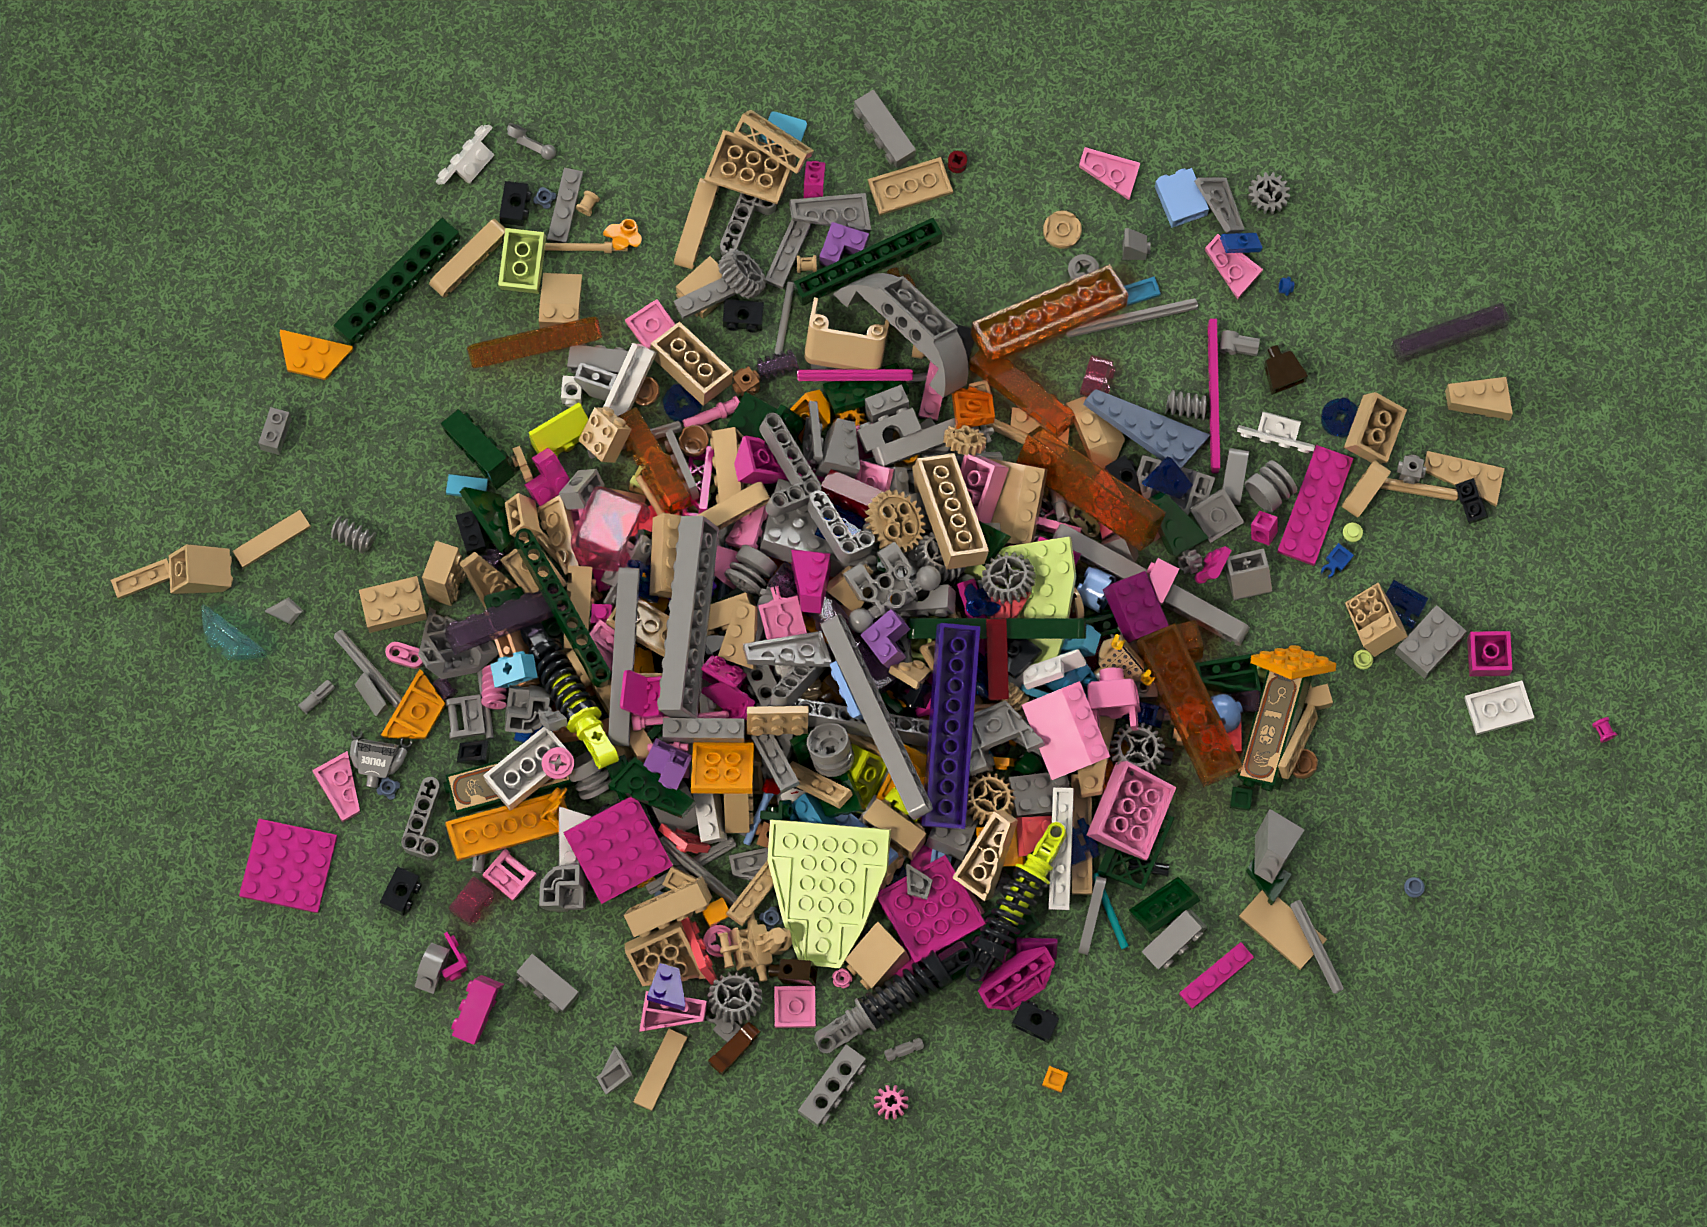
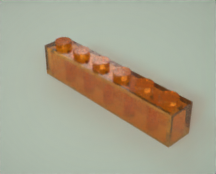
M985 344L970 359V370L1057 438L1074 423L1075 414L1069 406H1064L1055 395L1046 392L1041 384L1032 381L1024 371H1019L1010 360H1005L1000 356L996 349L990 348Z
M637 407L617 416L625 420L626 425L632 429L625 442V447L628 451L632 450L635 464L637 466L641 465L644 479L646 481L650 480L653 494L655 496L659 495L662 509L664 511L668 510L669 514H676L692 506L689 493Z

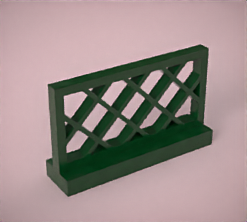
M1165 814L1164 819L1168 820V823L1157 834L1160 842L1151 849V863L1142 866L1139 858L1133 855L1123 859L1120 850L1108 846L1098 869L1099 875L1144 891L1173 824L1174 817ZM1136 858L1140 868L1129 872L1125 862ZM1124 865L1127 873L1120 876L1112 873L1115 866ZM1142 871L1144 879L1139 884L1132 880L1131 875Z

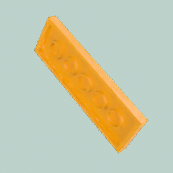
M550 794L522 801L511 811L507 806L447 821L445 825L456 860L461 861L559 834V830L547 819L550 813L544 818H540L544 810L551 803L547 800Z

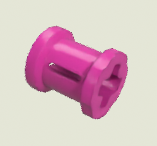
M1609 717L1602 718L1592 724L1593 728H1596L1601 743L1617 736L1609 724Z

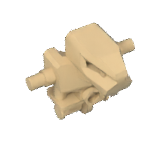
M753 912L747 921L748 927L746 929L738 930L736 927L730 931L732 946H729L728 932L718 934L722 947L720 954L724 957V968L734 967L731 956L733 954L737 971L744 967L756 969L759 981L764 982L768 980L766 967L772 963V956L783 954L792 945L790 930L787 928L781 929L777 927L767 932L764 924H757Z

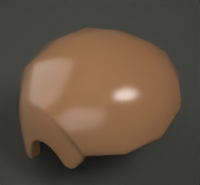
M645 377L635 403L648 406L657 401L660 395V387L656 380L652 377Z
M691 425L682 430L678 444L683 454L697 457L706 451L709 438L706 430L701 426Z
M1303 749L1291 775L1300 779L1311 777L1316 772L1318 766L1316 755L1308 749Z

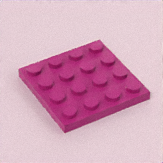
M632 797L622 800L563 832L601 904L673 866L640 802Z
M258 819L239 897L319 913L338 836Z
M946 855L918 870L933 880L927 900L907 894V876L879 891L877 896L878 902L914 963L921 962V958L926 957L931 950L937 953L986 925L965 887L952 878L956 872Z

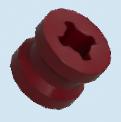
M953 151L948 157V168L953 173H962L967 166V156L962 151Z

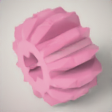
M886 1085V1092L879 1089L878 1092L881 1096L874 1097V1100L879 1102L874 1104V1108H881L878 1111L879 1116L886 1112V1120L889 1119V1114H892L893 1119L896 1120V1112L903 1116L904 1112L902 1109H908V1105L903 1103L908 1101V1097H901L904 1094L903 1089L898 1093L896 1092L897 1085H894L893 1091H890L889 1085ZM890 1098H894V1102H897V1104H893L892 1107H889L888 1102L885 1103V1101H889Z

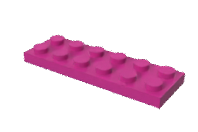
M1316 445L1277 553L1313 566L1315 565L1354 458Z

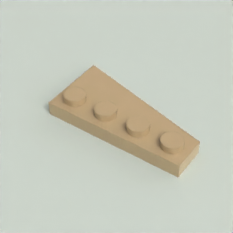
M1427 451L1424 462L1426 467L1425 473L1454 486L1474 478L1482 499L1495 507L1497 506L1505 468Z
M560 495L537 507V514L541 519L540 524L543 530H546L548 533V541L556 550L555 555L564 574L568 575V565L584 566L571 511L566 509Z
M473 552L459 563L486 611L487 608L484 602L486 595L517 587L476 552Z

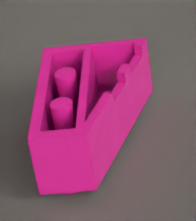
M791 549V564L801 612L821 614L831 573V554Z
M484 975L475 978L473 981L470 980L466 992H469L466 1000L463 999L459 1006V1011H461L459 1018H455L451 1027L454 1030L452 1036L473 1045L478 1043L488 1021L491 1008L495 1006L497 993L504 986L503 983Z

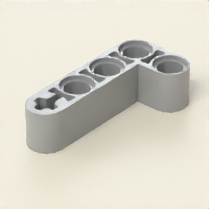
M741 193L720 243L721 255L723 256L728 252L726 249L729 248L730 241H732V248L729 251L740 249L755 211L771 215L775 213L777 204L773 203L767 207L763 205L767 201L756 197L753 200H747L745 197L748 195ZM741 212H746L748 215L746 217H740L738 214ZM734 229H739L741 232L739 234H733L731 231Z
M820 490L812 492L807 510L838 560L847 564L869 555L875 542L874 535L869 531H861L852 535L826 493Z
M427 777L422 781L401 841L406 853L430 861L437 859L440 855L438 843L433 839L425 837L441 791L439 782L434 777ZM434 784L435 789H431L429 793L427 786L430 787ZM422 803L430 804L427 810L419 809ZM417 821L423 822V826L420 829H414L413 824ZM409 840L417 842L413 848L406 847ZM428 846L436 848L432 854H427L425 850Z

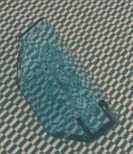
M205 604L201 606L203 632L207 639L206 643L214 649L216 647L222 650L221 654L227 659L231 660L233 658L236 661L265 658L268 655L264 648Z

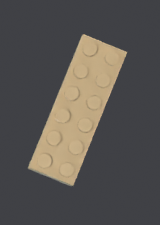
M955 453L917 458L913 475L946 570L985 564L989 549Z

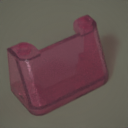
M596 486L571 536V548L578 565L617 572L619 567L625 568L626 564L630 561V554L627 552L626 545L637 521L645 523L650 518V509L647 504L606 487Z

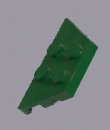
M463 487L459 493L499 552L502 553L514 537L510 535L504 499L500 494Z
M849 770L835 777L824 776L850 789L853 794L840 809L818 798L825 816L831 818L841 814L849 815L851 812L866 811Z

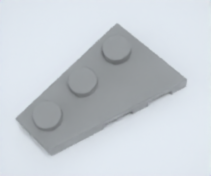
M1197 178L1194 181L1224 231L1226 233H1241L1245 230L1227 178Z

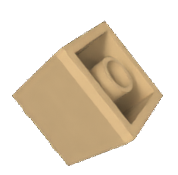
M186 544L168 555L171 594L224 592L232 585L230 549Z
M879 922L871 928L845 959L848 964L846 968L853 976L858 974L861 977L859 982L867 990L871 988L874 992L876 986L881 987L884 981L889 980L910 960L906 951Z

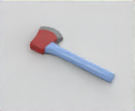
M773 778L766 779L762 791L764 794L753 818V824L750 825V833L746 834L743 841L746 845H751L758 825L762 820L760 819V811L766 810L774 794L779 796L782 794Z

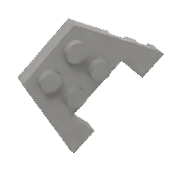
M1006 700L974 713L970 773L972 776L989 769L982 751L1018 736H1022L1028 752L1045 746L1043 739L1026 724Z

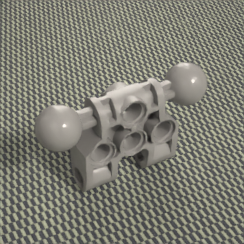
M893 542L877 552L886 569L885 573L877 575L875 579H872L861 563L843 573L857 599L873 604L868 610L858 608L850 613L848 618L850 628L856 633H863L873 625L874 619L879 616L882 617L890 609L896 611L917 598L916 593L920 590L932 591L936 589L941 582V575L937 568L933 566L921 567L916 574V579L909 583L908 580L910 579L912 567L899 546ZM899 566L904 567L906 571L904 577H899L896 573ZM881 577L888 579L889 585L887 588L881 587L879 583ZM865 587L870 588L872 591V596L869 599L865 598L862 594ZM892 594L899 596V603L897 605H893L890 601Z

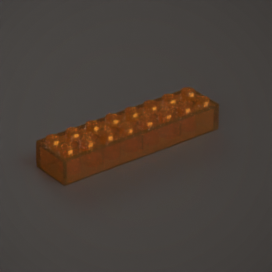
M1109 264L972 322L971 336L988 364H992L1126 307L1129 294Z
M1041 425L1027 435L1016 461L1017 464L1048 469L1045 485L1138 550L1142 551L1154 541L1166 514L1165 511Z
M1174 623L1139 638L1136 644L1147 669L1152 672L1150 674L1151 677H1155L1154 684L1203 788L1239 773L1243 767L1176 624Z

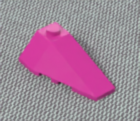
M750 436L742 438L734 462L738 482L772 484L777 483L778 478L789 481L764 440Z

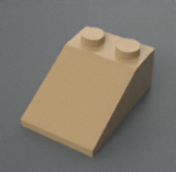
M543 273L539 308L540 329L579 330L582 274Z

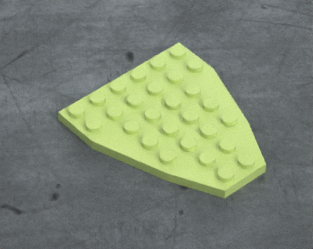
M1071 537L1003 547L998 553L1001 557L1005 556V552L1009 556L1015 552L1017 557L1022 554L1024 559H1029L1036 574V579H1034L1035 586H1031L1032 593L1018 618H1069L1076 581ZM982 565L968 566L965 568L964 573L981 580L983 577L982 570H986V568ZM1011 567L1013 570L1022 571V570H1020V569H1018V568ZM984 592L980 597L987 618H990L991 598L987 595V592ZM1028 639L1042 649V654L1031 665L1059 656L1065 639Z
M770 820L768 864L785 928L790 930L792 945L798 960H810L816 966L841 968L846 957L850 954L865 928L888 872L891 829Z

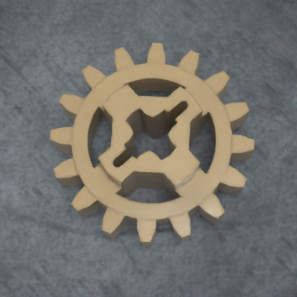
M954 425V428L949 426L948 430H945L943 443H946V447H951V451L956 450L958 454L966 456L969 453L973 456L976 453L981 454L985 450L987 440L984 437V433H979V429L973 430L972 427L969 428L966 425H962L960 429H956V425Z

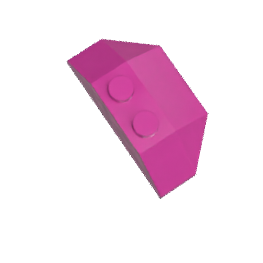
M1045 946L1021 951L988 973L978 993L987 1008L1012 1011L1021 1005L1022 1001H1027L1045 989L1055 962Z

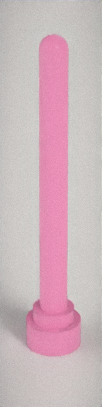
M729 712L698 713L697 718H728ZM632 715L633 731L642 730V728L649 725L663 724V718L670 717L644 719L637 715Z

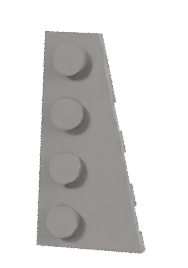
M866 193L791 199L789 201L793 221L831 226V223L834 222L859 231H871Z
M822 631L743 644L746 661L750 665L830 667L831 664Z

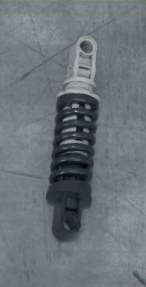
M963 941L955 943L939 955L934 950H931L926 957L921 958L922 969L917 963H913L911 967L914 974L906 968L903 969L902 974L904 977L901 978L895 974L893 976L894 983L892 984L889 980L884 981L885 989L876 986V994L874 996L871 992H867V1000L864 996L856 998V1006L854 1008L846 1010L843 1016L836 1018L830 1024L818 1030L814 1036L818 1049L822 1053H830L840 1045L850 1041L856 1035L864 1034L863 1032L867 1028H871L875 1032L885 1024L883 1018L891 1021L893 1020V1012L896 1015L902 1014V1006L907 1010L911 1008L910 1001H913L915 1004L920 1003L919 993L924 998H928L930 996L928 987L933 992H937L939 986L941 988L952 984L951 975L973 961V951ZM967 950L964 956H959L961 951ZM824 1038H829L827 1043L821 1044Z

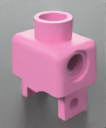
M1105 668L1100 670V681L1090 682L1087 686V700L1099 730L1100 716L1118 719L1126 714H1129L1132 731L1139 730L1138 713L1141 710L1135 682L1130 678L1124 679L1122 668Z

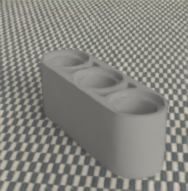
M1229 448L1222 488H1224L1232 503L1240 506L1249 451Z

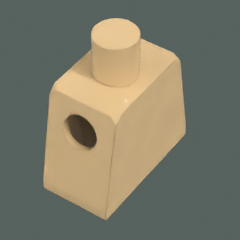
M864 564L863 566L871 576V574L874 572L873 569L867 564ZM848 566L828 582L827 591L849 610L853 611L861 608L864 602L857 599L843 573L853 568ZM865 587L862 594L867 598L871 593V589Z

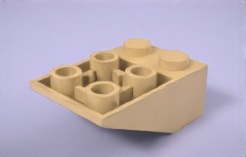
M1379 583L1345 602L1363 647L1374 657L1408 637L1400 618Z

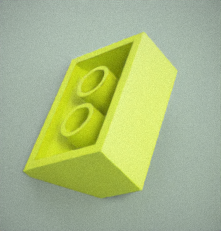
M575 404L529 432L531 445L537 454L549 448L558 458V454L561 452H569L575 447L588 422V417L581 404Z
M852 743L851 746L855 755L854 763L849 771L866 808L876 794L888 769L880 756Z

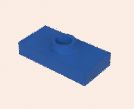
M1257 233L1222 234L1220 237L1226 253L1261 252L1262 250Z

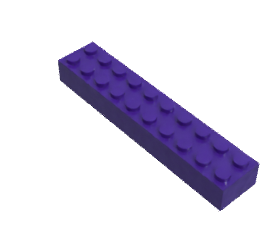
M939 623L936 626L924 789L933 810L922 816L921 826L962 830L966 826L980 626Z

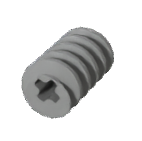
M1172 390L1167 398L1165 414L1169 409H1171L1172 415L1178 410L1179 416L1186 412L1187 418H1190L1191 414L1194 413L1195 419H1198L1199 415L1202 414V419L1204 420L1207 405L1206 396L1203 395L1199 400L1198 394H1195L1193 399H1191L1190 393H1187L1184 398L1182 391L1175 396V391Z
M341 516L336 520L331 531V538L333 540L338 538L339 543L345 542L347 547L352 545V549H359L361 554L370 549L376 537V532L369 536V529H366L363 533L361 525L355 529V522H352L349 526L347 518L341 522Z

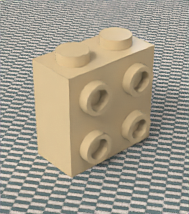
M606 406L603 408L594 407L578 441L601 462L615 463L632 429L626 425L625 420L617 417L611 408Z

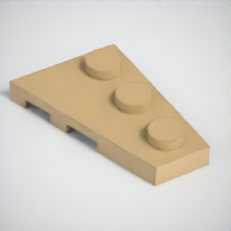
M737 600L718 654L719 657L756 670V665L747 664L743 644L755 642L758 607Z

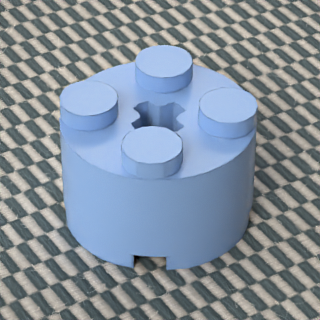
M1088 567L1084 575L1086 579L1083 584L1078 585L1077 590L1081 596L1083 606L1100 613L1101 609L1104 610L1108 603L1103 589L1115 583L1117 578L1098 568Z

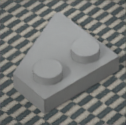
M768 848L729 855L733 877L751 881L768 860Z

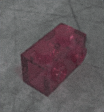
M473 876L449 906V911L468 926L472 922L475 924L482 915L480 913L482 909L489 907L493 902V890Z

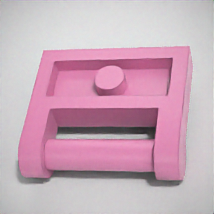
M504 849L482 876L514 902L536 877L537 873L527 869L510 855V851ZM506 861L521 873L524 879L521 881L501 864Z

